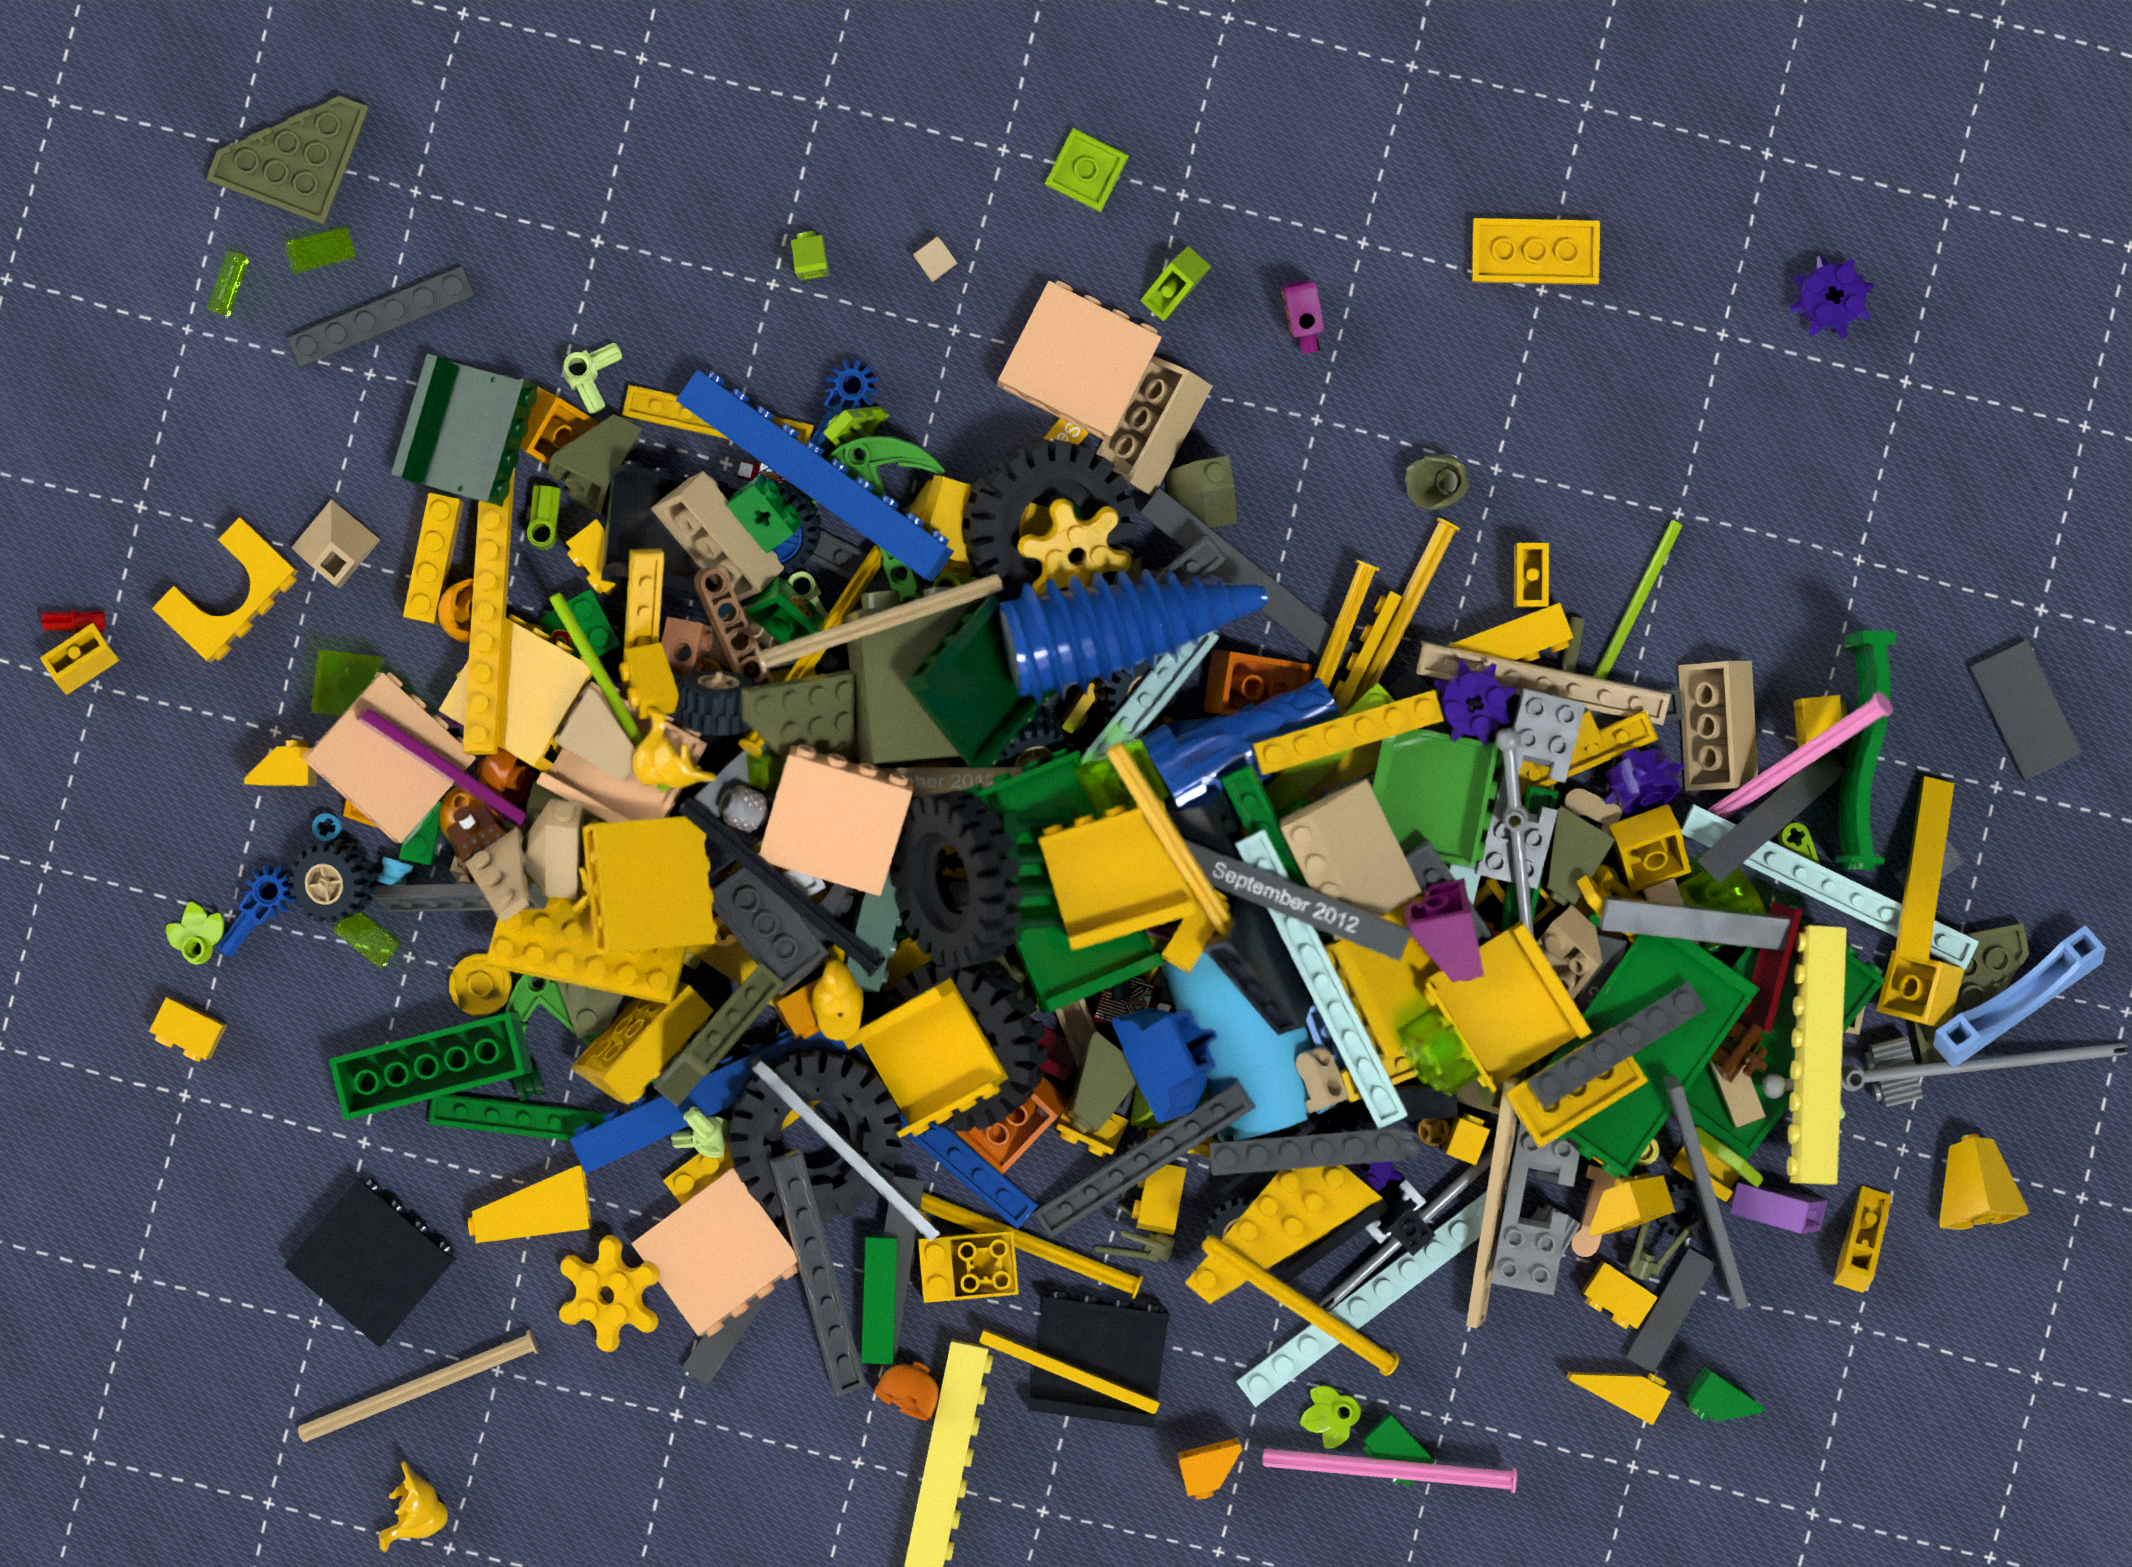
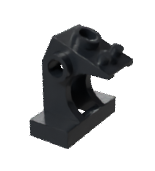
M1403 1177L1382 1196L1390 1210L1365 1229L1379 1244L1383 1243L1387 1238L1389 1241L1396 1238L1414 1256L1436 1234L1419 1216L1423 1212L1420 1207L1427 1201Z

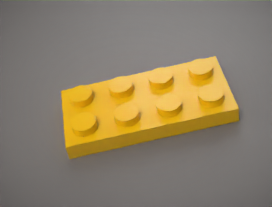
M1474 218L1472 283L1598 285L1600 221Z
M1612 1027V1028H1610L1609 1030L1605 1031V1032L1602 1033L1601 1035H1603V1034H1605L1606 1032L1610 1031V1030L1613 1029L1614 1027ZM1599 1035L1509 1090L1504 1095L1534 1143L1540 1149L1647 1083V1078L1634 1058L1630 1056L1543 1110L1526 1084L1527 1081L1601 1036Z

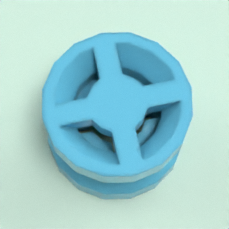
M383 856V869L381 873L377 874L376 881L387 885H408L406 878L412 872L414 866Z

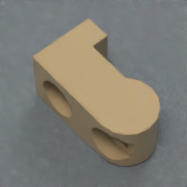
M1580 788L1568 791L1562 801L1563 807L1575 815L1584 816L1601 824L1599 830L1611 836L1609 825L1619 822L1624 812L1620 806L1616 804L1606 805L1605 799Z
M1317 1047L1298 1055L1296 1069L1298 1074L1304 1079L1310 1096V1100L1305 1101L1309 1113L1349 1099L1338 1067L1330 1051L1324 1047Z

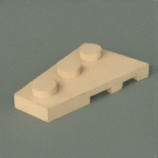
M518 827L464 862L502 923L529 905L527 877L523 869V864L526 863L525 854L521 846L524 839Z

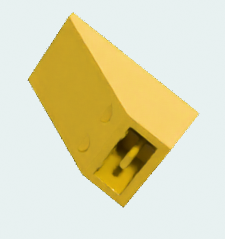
M1013 1231L938 1235L933 1241H929L925 1236L919 1237L924 1303L1019 1295Z

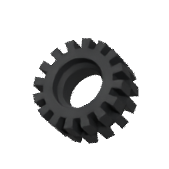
M1676 1181L1671 1185L1668 1184L1667 1188L1672 1203L1674 1204L1680 1198H1689L1696 1206V1213L1688 1222H1679L1670 1213L1657 1218V1223L1666 1233L1677 1238L1685 1228L1689 1229V1234L1685 1239L1698 1237V1234L1704 1233L1707 1230L1706 1227L1708 1225L1696 1185L1688 1181Z

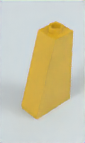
M576 1165L472 1211L473 1217L468 1218L470 1237L475 1236L476 1243L590 1229L592 1227L586 1174L582 1165Z

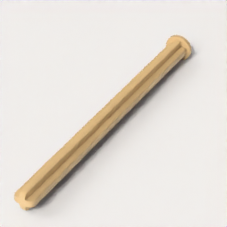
M995 574L763 651L756 648V658L762 673H766V668L1000 592L1003 589V585L999 575Z
M529 1329L526 1331L527 1335L300 1425L298 1427V1434L303 1442H307L533 1351L535 1354H538L539 1349L534 1335Z

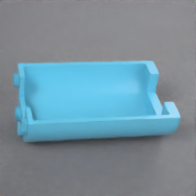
M1205 950L1189 975L1162 958L1163 965H1161V969L1176 1013L1190 1008L1200 1028H1211L1217 1034V1038L1209 1044V1051L1217 1067L1206 1072L1207 1084L1205 1091L1208 1098L1210 1099L1239 1080L1256 1105L1253 1110L1217 1132L1218 1140L1220 1142L1229 1141L1228 1136L1233 1135L1234 1141L1248 1139L1307 1120L1311 1113L1308 1112L1305 1101L1310 1100V1096L1304 1079L1298 1074L1296 1069L1298 1055L1316 1048L1307 1022L1305 1021L1303 1028L1277 1035ZM1336 1104L1317 1110L1316 1112L1317 1114H1321L1327 1111L1328 1109L1332 1108Z

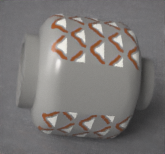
M741 785L734 787L732 790H727L722 796L719 805V811L722 813L724 822L746 832L755 830L759 825L762 826L769 815L765 796Z

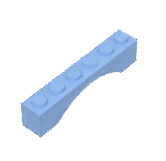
M2086 925L2063 940L2036 967L2012 986L1982 1005L1960 1013L1937 1029L1933 1046L1954 1069L2101 965L2106 951L2105 946Z

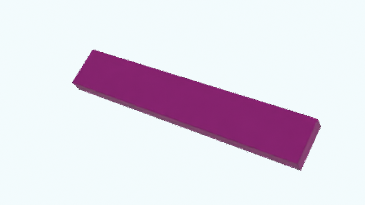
M363 710L357 718V721L515 826L521 825L527 817L525 812L372 710Z

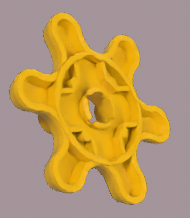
M1063 498L1057 499L1051 504L1049 509L1053 519V528L1050 533L1042 537L1027 534L1018 542V551L1023 557L1038 559L1042 564V574L1032 585V589L1037 595H1044L1048 579H1052L1057 587L1061 589L1068 587L1070 577L1075 575L1083 587L1087 588L1091 587L1095 572H1099L1101 575L1108 571L1118 573L1119 570L1127 572L1132 565L1131 556L1126 551L1112 549L1107 543V536L1117 525L1119 519L1117 511L1109 506L1100 508L1092 519L1082 521L1075 517L1071 502ZM1073 548H1082L1084 552L1083 560L1075 563L1069 562V552Z
M607 1235L602 1238L599 1244V1258L595 1263H585L576 1255H568L562 1260L560 1265L562 1274L572 1280L576 1286V1297L572 1301L564 1303L560 1308L559 1317L561 1321L567 1325L577 1324L583 1319L591 1321L597 1330V1346L604 1352H613L618 1348L620 1343L619 1331L625 1324H632L644 1333H650L658 1326L657 1314L644 1305L642 1293L645 1288L658 1282L660 1277L659 1269L651 1262L643 1263L637 1268L626 1266L621 1258L622 1243L614 1235ZM604 1286L611 1288L614 1292L612 1303L605 1301L602 1294H600Z

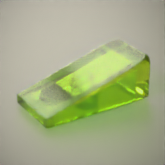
M348 227L290 240L284 245L292 275L356 258Z
M772 749L762 751L759 757L754 755L747 756L750 785L762 790L779 785L786 761Z
M361 912L340 920L333 930L335 934L380 969H384L402 945L400 941Z

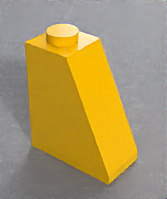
M1969 1134L1961 1137V1142L1949 1146L1939 1219L1940 1228L1963 1230L1973 1228V1224L1980 1225L1990 1222L1991 1225L2000 1224L2029 1214L2026 1203L1994 1139L1980 1138L1979 1134Z

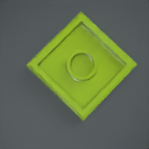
M1072 128L1045 182V186L1101 213L1129 155Z
M1696 1127L1695 1130L1700 1146L1758 1188L1764 1180L1759 1172L1700 1127Z

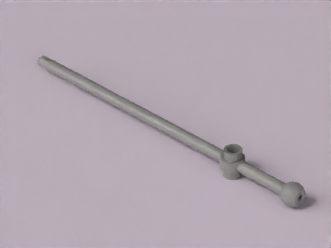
M1510 728L1500 730L1496 735L1497 746L1503 751L1508 796V807L1504 811L1503 822L1507 829L1511 830L1519 920L1524 921L1534 937L1524 828L1528 824L1529 813L1526 807L1521 805L1516 749L1521 744V736L1516 729ZM1513 815H1517V816H1519L1521 819H1518V820H1517V819L1512 818V816H1513ZM1539 1060L1533 1063L1534 1075L1545 1069L1546 1061L1542 1064Z
M2126 1043L1967 1059L1954 1069L1947 1061L1861 1070L1854 1065H1845L1841 1068V1087L1848 1091H1856L1864 1083L2122 1056L2128 1054L2129 1051L2114 1052V1049L2129 1046ZM1779 1074L1767 1075L1763 1080V1091L1769 1098L1776 1099L1783 1096L1785 1091L1794 1090V1079H1784Z
M1520 1122L1516 1125L1513 1145L1517 1141ZM1494 1146L1478 1159L1476 1165H1471L1423 1209L1419 1216L1425 1223L1431 1220L1491 1165ZM1393 1238L1391 1241L1388 1240L1319 1303V1306L1322 1307L1328 1300L1334 1298L1335 1300L1324 1309L1327 1312L1330 1311L1400 1248L1402 1244L1396 1238Z

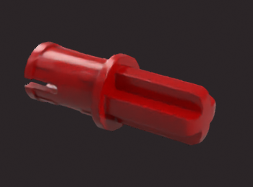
M72 609V612H44L41 616L43 630H72V633L76 634L77 631L83 630L92 623H94L99 631H105L106 628L105 611L77 612L76 609Z

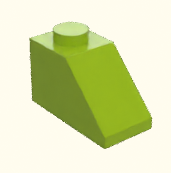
M815 231L797 234V239L791 240L794 268L798 280L830 276L823 236H816Z
M1187 246L1167 266L1140 301L1164 322L1197 286L1211 266Z

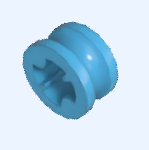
M323 813L313 821V834L321 841L335 840L342 833V822L334 814ZM328 818L334 821L331 825H335L336 828L334 833L328 832L324 836L321 834L323 829H319V824L327 822Z

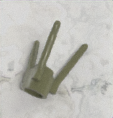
M1119 1203L1118 1207L1132 1217L1133 1209L1124 1203ZM1121 1231L1120 1235L1122 1237L1145 1245L1144 1250L1147 1252L1100 1246L1094 1247V1251L1110 1255L1147 1259L1155 1263L1158 1262V1259L1167 1262L1171 1255L1175 1238L1160 1232H1155L1156 1234L1150 1232L1148 1237L1145 1238L1134 1233Z
M1650 1221L1643 1223L1626 1272L1642 1280H1649L1651 1274L1659 1276L1663 1265L1689 1234V1229L1685 1228L1656 1262L1654 1260L1656 1255L1651 1251L1643 1249Z

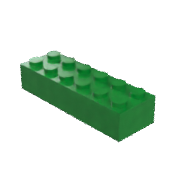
M518 1011L329 1059L344 1121L534 1072Z

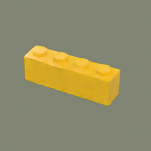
M433 493L428 494L403 613L404 618L439 625L437 608L441 596L446 591L464 501Z
M1557 603L1447 646L1511 660L1521 659V662L1528 663L1540 658L1538 652L1544 649L1551 648L1552 653L1570 647L1568 640L1574 637L1562 605Z

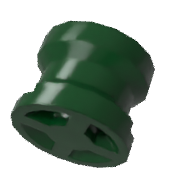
M538 1064L533 1066V1073L513 1078L520 1101L527 1100L530 1095L537 1094L542 1096L546 1094Z

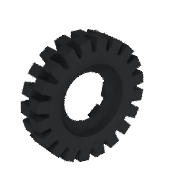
M1037 439L1030 440L1029 446L1017 444L1005 450L1007 458L1001 459L996 457L985 467L990 473L986 479L978 477L971 491L977 494L975 503L966 502L963 517L970 519L971 522L970 527L963 528L964 544L972 548V552L966 555L972 569L980 571L979 579L995 574L999 575L1003 589L997 592L995 596L1004 601L1021 599L1024 584L1028 583L1032 587L1033 583L1042 574L1043 567L1038 559L1023 557L1018 551L1021 516L1028 504L1040 495L1061 493L1068 496L1078 506L1083 521L1092 519L1102 507L1109 506L1114 508L1118 513L1119 519L1117 525L1109 532L1107 543L1112 549L1124 550L1131 557L1134 551L1126 547L1128 539H1136L1138 524L1130 521L1129 518L1130 514L1137 511L1134 498L1125 495L1124 491L1129 488L1122 474L1112 470L1115 466L1104 456L1094 453L1095 451L1071 442L1054 439V441ZM1075 548L1068 555L1069 562L1082 561L1083 549ZM1108 571L1102 574L1108 585H1112L1116 573ZM1063 587L1059 590L1067 591L1068 587Z
M954 790L913 800L910 802L911 806L907 808L897 841L899 844H896L891 860L900 866V869L891 871L893 887L903 889V894L895 899L900 913L910 912V915L904 922L910 936L919 934L916 945L924 954L931 953V961L939 966L945 964L946 968L950 969L976 965L1001 957L1008 951L1006 946L1012 945L1017 933L1013 927L1020 925L1022 911L1013 904L1022 901V885L1011 881V876L1020 874L1017 858L1007 860L1006 854L1013 848L1008 833L997 835L1002 826L1001 820L995 812L987 813L989 804L982 798H973V793L965 790ZM945 845L956 848L967 873L970 902L969 908L965 913L962 911L956 912L952 906V903L955 901L949 885L944 883L942 871H946V851L942 848Z
M929 961L895 984V988L887 993L882 1002L886 1009L878 1013V1017L951 978L971 1014L977 1017L988 1034H990L993 1052L1007 1074L1008 1079L998 1085L1001 1091L985 1100L982 1095L975 1098L977 1101L975 1105L963 1112H960L958 1108L952 1110L953 1116L938 1125L935 1120L931 1121V1124L946 1128L951 1123L954 1125V1131L968 1132L975 1126L977 1130L991 1127L1012 1114L1035 1093L1032 1089L1040 1084L1045 1072L1039 1066L1047 1061V1046L1037 1044L1040 1039L1046 1036L1043 1021L1031 1022L1029 1017L1038 1009L1030 996L1020 1001L1016 995L1023 986L1013 976L1002 982L1000 976L1003 969L991 962L981 968L979 963L963 968L950 969L946 968L945 964L939 966L935 962Z
M811 1047V1052L803 1053L798 1048L785 1052L786 1057L777 1061L773 1057L767 1061L808 1102L823 1101L837 1107L848 1121L850 1129L849 1141L891 1181L895 1174L893 1166L895 1163L900 1162L903 1149L900 1144L901 1138L897 1134L902 1129V1122L891 1093L882 1078L876 1075L872 1067L863 1060L861 1062L854 1060L852 1054L837 1049L836 1053L828 1052L827 1047ZM752 1073L743 1084V1093L741 1096L736 1095L731 1108L733 1115L732 1119H729L728 1122L729 1148L735 1170L741 1182H744L747 1192L757 1202L761 1200L767 1210L781 1217L784 1212L769 1160L786 1154L781 1144L780 1133L786 1116L793 1109L758 1075L756 1076ZM842 1156L824 1167H807L822 1223L833 1222L834 1215L842 1214L844 1219L858 1213L857 1206L863 1202L869 1206L880 1196L878 1191Z

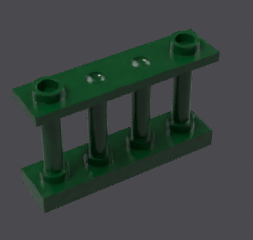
M1059 807V818L1019 820L1016 817V811H993L1002 822L997 835L1008 833L1013 848L1006 854L1007 860L1017 858L1019 868L1021 865L1046 863L1043 851L1020 852L1017 847V836L1020 833L1041 832L1045 828L1062 824L1063 829L1076 826L1074 820L1080 818L1075 807ZM1019 874L1011 876L1012 882L1022 885V898L1056 895L1052 882L1021 884ZM1020 902L1013 903L1020 909ZM1021 914L1020 925L1013 927L1017 933L1014 941H1021V933L1024 929L1064 927V935H1068L1062 914L1024 917Z

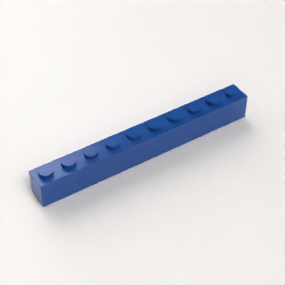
M698 369L676 399L678 403L923 578L931 582L935 580L954 552L953 549L947 546L949 542L947 537L935 529L931 534L922 528L923 520L911 512H908L906 516L897 510L899 503L886 494H883L881 498L871 492L874 488L871 483L860 476L854 480L846 474L849 470L847 466L835 458L831 462L821 456L824 453L823 449L811 441H808L806 445L797 439L800 433L786 423H783L781 427L772 421L775 415L760 405L755 409L747 404L750 399L747 395L735 387L732 392L722 386L725 380L713 371L709 370L705 374Z
M861 1013L860 1027L867 1024L863 1013ZM787 1029L775 1035L777 1041L766 1046L764 1041L747 1048L748 1055L737 1059L734 1054L719 1061L718 1065L720 1068L708 1073L705 1077L703 1076L678 1107L673 1105L663 1095L652 1100L647 1095L632 1102L633 1109L621 1113L619 1108L602 1116L604 1122L595 1127L589 1122L574 1129L576 1136L571 1137L570 1142L585 1174L689 1126L684 1119V1113L689 1111L691 1107H697L708 1117L732 1106L736 1095L741 1096L743 1093L744 1082L752 1073L757 1076L752 1070L750 1061L758 1053L766 1061L773 1057L778 1061L786 1057L785 1052L800 1048L802 1053L811 1052V1047H827L828 1052L836 1053L837 1049L844 1052L849 1050L843 1040L828 1039L821 1030L804 1040L802 1036L794 1039Z

